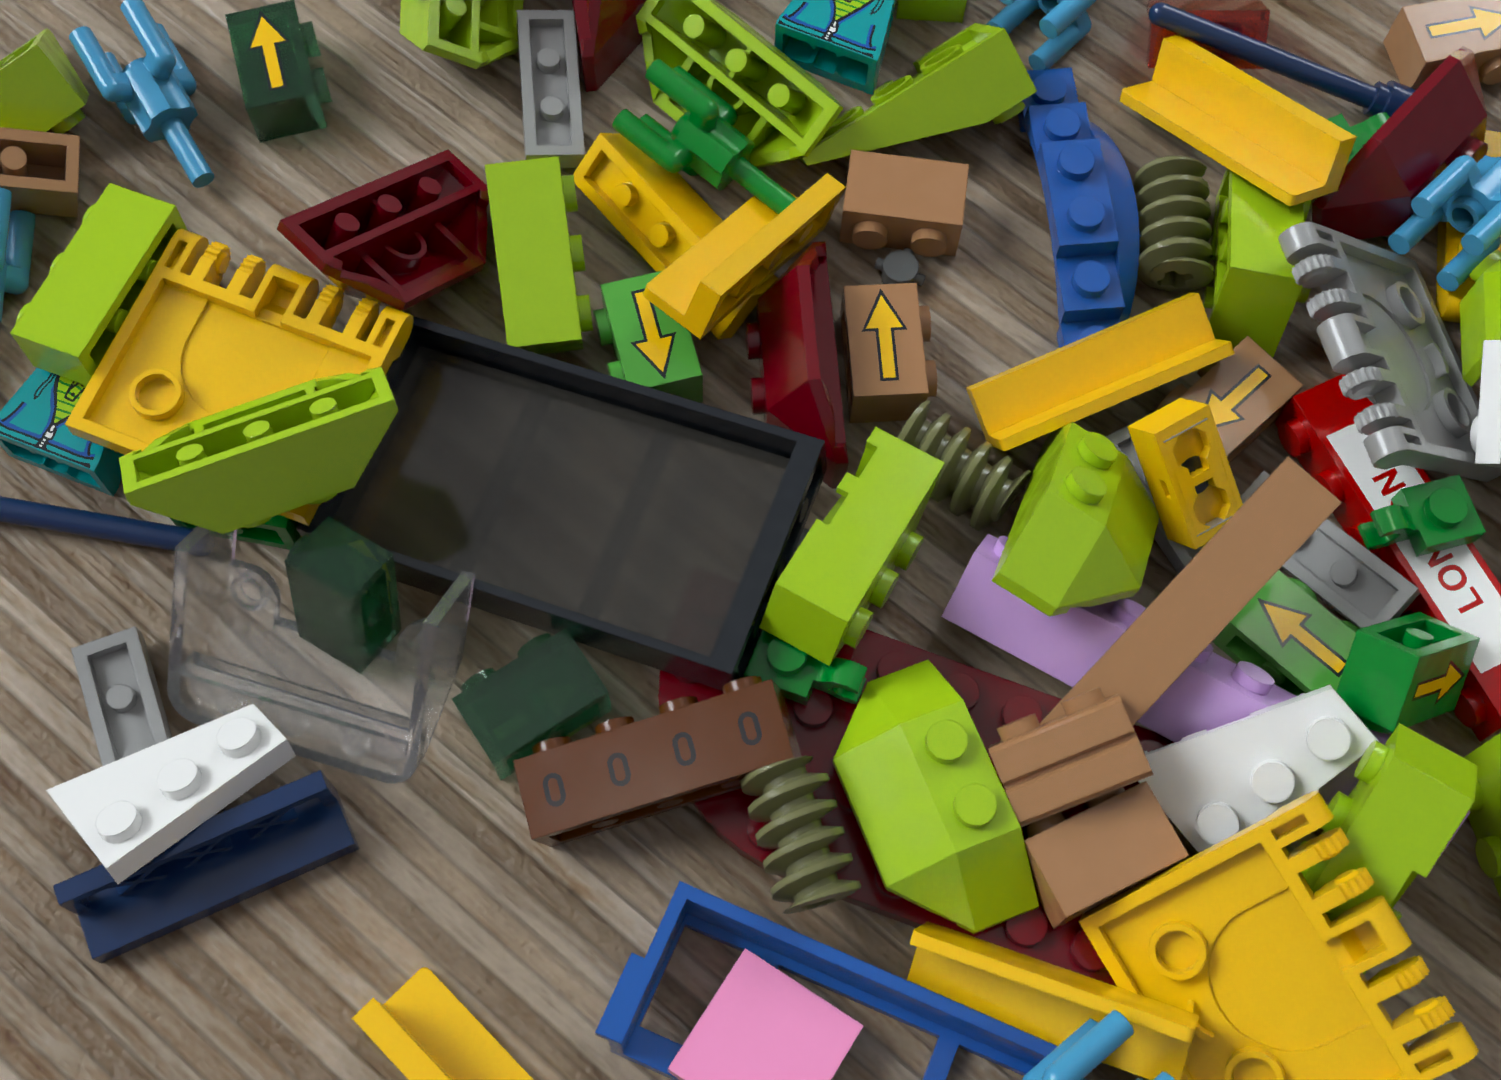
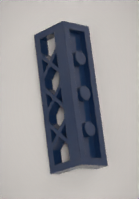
M319 770L209 818L119 884L116 883L102 864L55 884L53 888L58 904L78 915L92 959L103 963L357 851L360 848L336 788L323 772Z

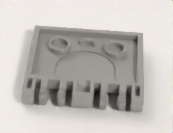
M1302 222L1283 231L1278 241L1287 262L1295 266L1291 272L1296 284L1302 285V287L1307 289L1320 286L1323 290L1313 298H1310L1309 302H1306V308L1313 320L1316 319L1318 322H1321L1316 331L1332 370L1340 374H1347L1338 383L1343 396L1353 400L1367 397L1375 404L1357 413L1358 415L1354 416L1355 419H1353L1358 432L1368 435L1363 443L1373 467L1385 470L1405 465L1450 475L1459 474L1460 477L1484 482L1501 476L1500 468L1475 464L1476 453L1471 446L1470 430L1474 418L1478 416L1479 402L1473 388L1462 379L1461 361L1416 261L1314 222Z

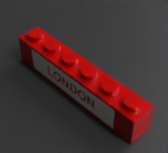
M1341 374L1292 396L1276 420L1275 425L1278 428L1280 442L1286 452L1293 457H1297L1304 470L1342 502L1332 513L1344 532L1366 548L1358 526L1373 521L1370 513L1376 509L1393 505L1391 499L1400 489L1430 482L1431 480L1424 469L1400 465L1384 470L1373 467L1363 443L1368 435L1358 432L1353 419H1355L1354 416L1358 415L1357 413L1375 404L1367 397L1353 400L1343 396L1338 383L1347 374ZM1409 540L1369 550L1419 589L1420 594L1399 617L1421 612L1480 638L1458 702L1453 711L1462 724L1472 729L1480 742L1500 732L1501 584L1475 545L1469 543L1418 557Z

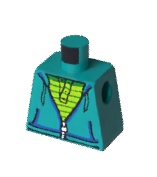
M792 0L775 24L774 46L805 71L873 95L892 27L896 0Z
M36 368L0 411V446L10 457L114 497L122 480L119 458L124 456V454L75 436L65 425L86 385Z

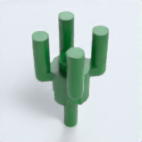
M656 59L649 66L645 74V78L687 110L677 121L672 132L650 115L645 114L639 119L628 109H623L613 121L612 128L670 173H677L682 170L689 176L700 175L719 191L724 190L735 180L777 214L781 213L797 199L749 162L755 144L733 127L738 119L736 109L680 65L672 69L661 59Z

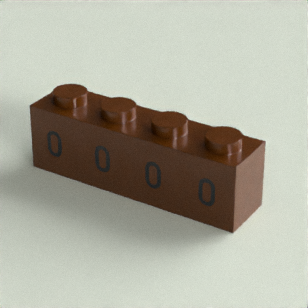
M760 676L743 677L725 684L722 687L724 694L700 702H698V698L695 696L673 699L658 707L660 714L637 722H635L634 717H618L598 724L595 727L596 735L574 742L567 736L555 737L535 744L532 747V755L513 761L531 840L549 847L564 844L741 789L740 781L746 774L775 762L801 757L782 690L772 679L762 682Z

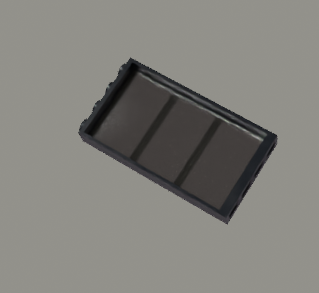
M413 316V327L409 339L400 357L392 362L385 375L399 411L355 487L337 493L332 499L320 503L310 525L307 526L299 523L296 528L313 552L358 568V564L346 556L362 538L385 578L723 691L722 687L725 684L743 678L763 631L759 627L775 583L793 557L827 471L825 440Z

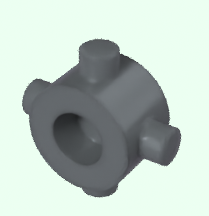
M905 248L904 250L891 252L886 256L885 260L882 258L877 259L874 268L882 271L881 280L883 284L917 283L919 286L923 285L926 276L918 273L919 263L911 249Z

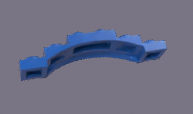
M1072 67L1028 70L1027 72L1037 92L1023 100L1025 108L1018 113L1020 131L1027 133L1032 146L1046 204L1057 290L1059 328L1056 336L1059 348L1129 319L1135 295L1139 265V217L1130 173L1122 154L1110 136L1099 126L1089 121L1086 102H1078Z

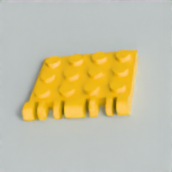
M181 228L170 239L65 425L75 436L126 455L134 450L141 449L143 451L155 439L189 422L313 379L344 373L361 374L367 369L382 367L386 375L392 362L400 357L409 339L413 327V316L386 306L379 315L380 304L371 299L362 298L343 332H338L332 328L344 303L345 295H343L344 291L341 288L326 284V287H323L317 299L319 291V281L317 279L278 264H273L266 273V261L254 255H247L227 288H222L219 284L223 279V274L226 273V269L229 267V261L231 260L230 248L217 241H212L209 244L206 237ZM307 504L279 515L309 526L320 504Z
M1318 790L1299 797L1280 807L1259 822L1082 914L1078 921L1117 987L1199 1015L1181 1080H1432L1468 1063L1479 1052L1478 1047L1462 1022H1452L1444 1025L1455 1013L1445 996L1426 999L1405 1010L1393 1021L1382 1005L1381 1001L1416 986L1422 979H1425V976L1429 975L1428 972L1430 970L1420 955L1400 960V962L1380 970L1369 980L1366 979L1363 974L1364 971L1397 956L1412 944L1411 939L1384 896L1380 895L1370 898L1344 911L1332 921L1326 914L1327 911L1347 902L1351 898H1355L1373 886L1375 882L1365 867L1348 870L1327 882L1315 892L1312 891L1302 875V871L1321 861L1335 857L1350 843L1342 828L1338 827L1328 830L1304 842L1290 853L1285 846L1314 832L1334 818ZM1421 1036L1408 1047L1407 1042Z

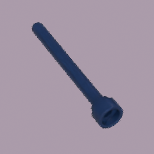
M1164 2L1155 3L1149 10V20L1158 27L1363 107V114L1369 117L1382 112H1387L1389 117H1391L1415 91L1414 88L1394 80H1390L1387 84L1378 81L1373 86Z
M0 496V522L188 554H198L207 545L205 534L198 529Z

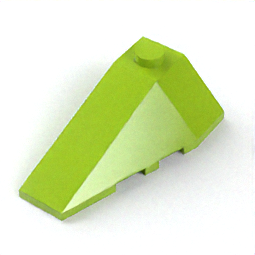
M974 23L913 62L918 72L913 77L906 75L895 81H887L873 91L874 95L870 98L873 103L870 108L864 111L861 106H856L840 114L811 154L799 160L809 166L850 156L851 150L871 151L984 124L993 120L994 124H999L1020 113L1025 108L1023 100L1036 93L1037 89L1006 29Z
M48 28L0 60V127L47 132L52 129L54 133L63 134L86 117L80 108L86 105L89 93L57 39Z

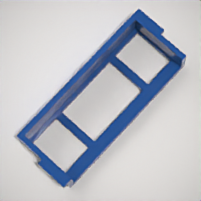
M681 881L677 885L645 958L631 952L595 1031V1035L609 1041L612 1053L667 1078L679 1080L668 1072V1067L682 1045L641 1027V1024L683 930L687 927L741 952L746 948L777 969L785 970L938 1038L922 1080H946L958 1047L1023 1076L1057 1047L1052 1043Z

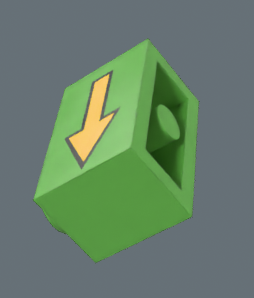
M662 271L601 284L603 308L593 310V315L601 346L612 344L616 361L607 363L609 375L692 401L703 402V375L690 331L643 296L647 283Z
M1278 570L1218 634L1213 643L1235 662L1246 661L1262 668L1273 677L1275 685L1299 696L1302 693H1308L1327 685H1331L1337 691L1357 629L1360 628L1351 622L1339 620L1318 602L1315 593L1309 586L1298 579L1288 578Z

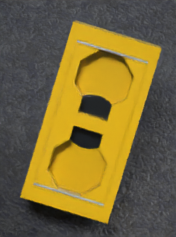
M1179 398L1127 426L1167 539L1196 550L1205 545L1243 503L1209 404Z

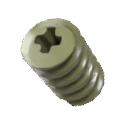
M1185 156L1157 158L1138 170L1133 180L1140 233L1137 276L1144 284L1157 290L1170 292L1191 291L1206 286L1214 278L1213 266L1208 263L1213 257L1212 246L1208 243L1212 236V229L1210 223L1207 222L1211 215V209L1206 201L1210 194L1208 182L1202 179L1207 167L1199 160Z
M926 400L912 413L897 438L945 462L930 498L939 502L953 493L950 512L960 516L974 507L970 526L980 531L994 521L997 522L1006 513L1028 483L1032 472L1027 470L1014 480L1008 478L1013 461L1010 456L1007 455L991 466L987 462L992 444L986 441L971 452L967 449L972 430L966 426L950 437L946 433L952 416L945 412L930 423L926 418L931 401Z
M812 756L795 757L769 764L746 774L740 781L743 793L749 796H761L748 807V814L753 821L768 822L767 825L755 834L757 846L777 849L763 861V867L767 874L786 876L771 888L773 900L794 903L783 912L784 914L797 913L831 904L850 896L861 888L859 880H842L837 877V872L853 861L851 853L830 852L829 845L844 835L845 830L843 826L822 825L821 818L837 807V803L834 799L814 798L813 792L830 779L828 773H810L806 771L805 766L813 760Z

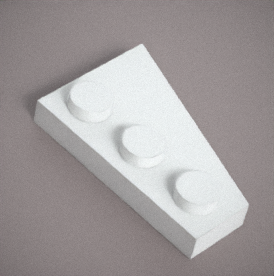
M1327 685L1252 712L1248 717L1209 731L1205 729L1183 737L1181 741L1150 752L1144 751L1153 775L1138 782L1147 781L1165 814L1200 853L1268 817L1280 807L1305 794L1320 789L1363 756L1369 745L1374 740L1378 741V739L1331 685Z
M251 704L46 791L116 883L119 884L286 764L296 754L285 736L254 704Z

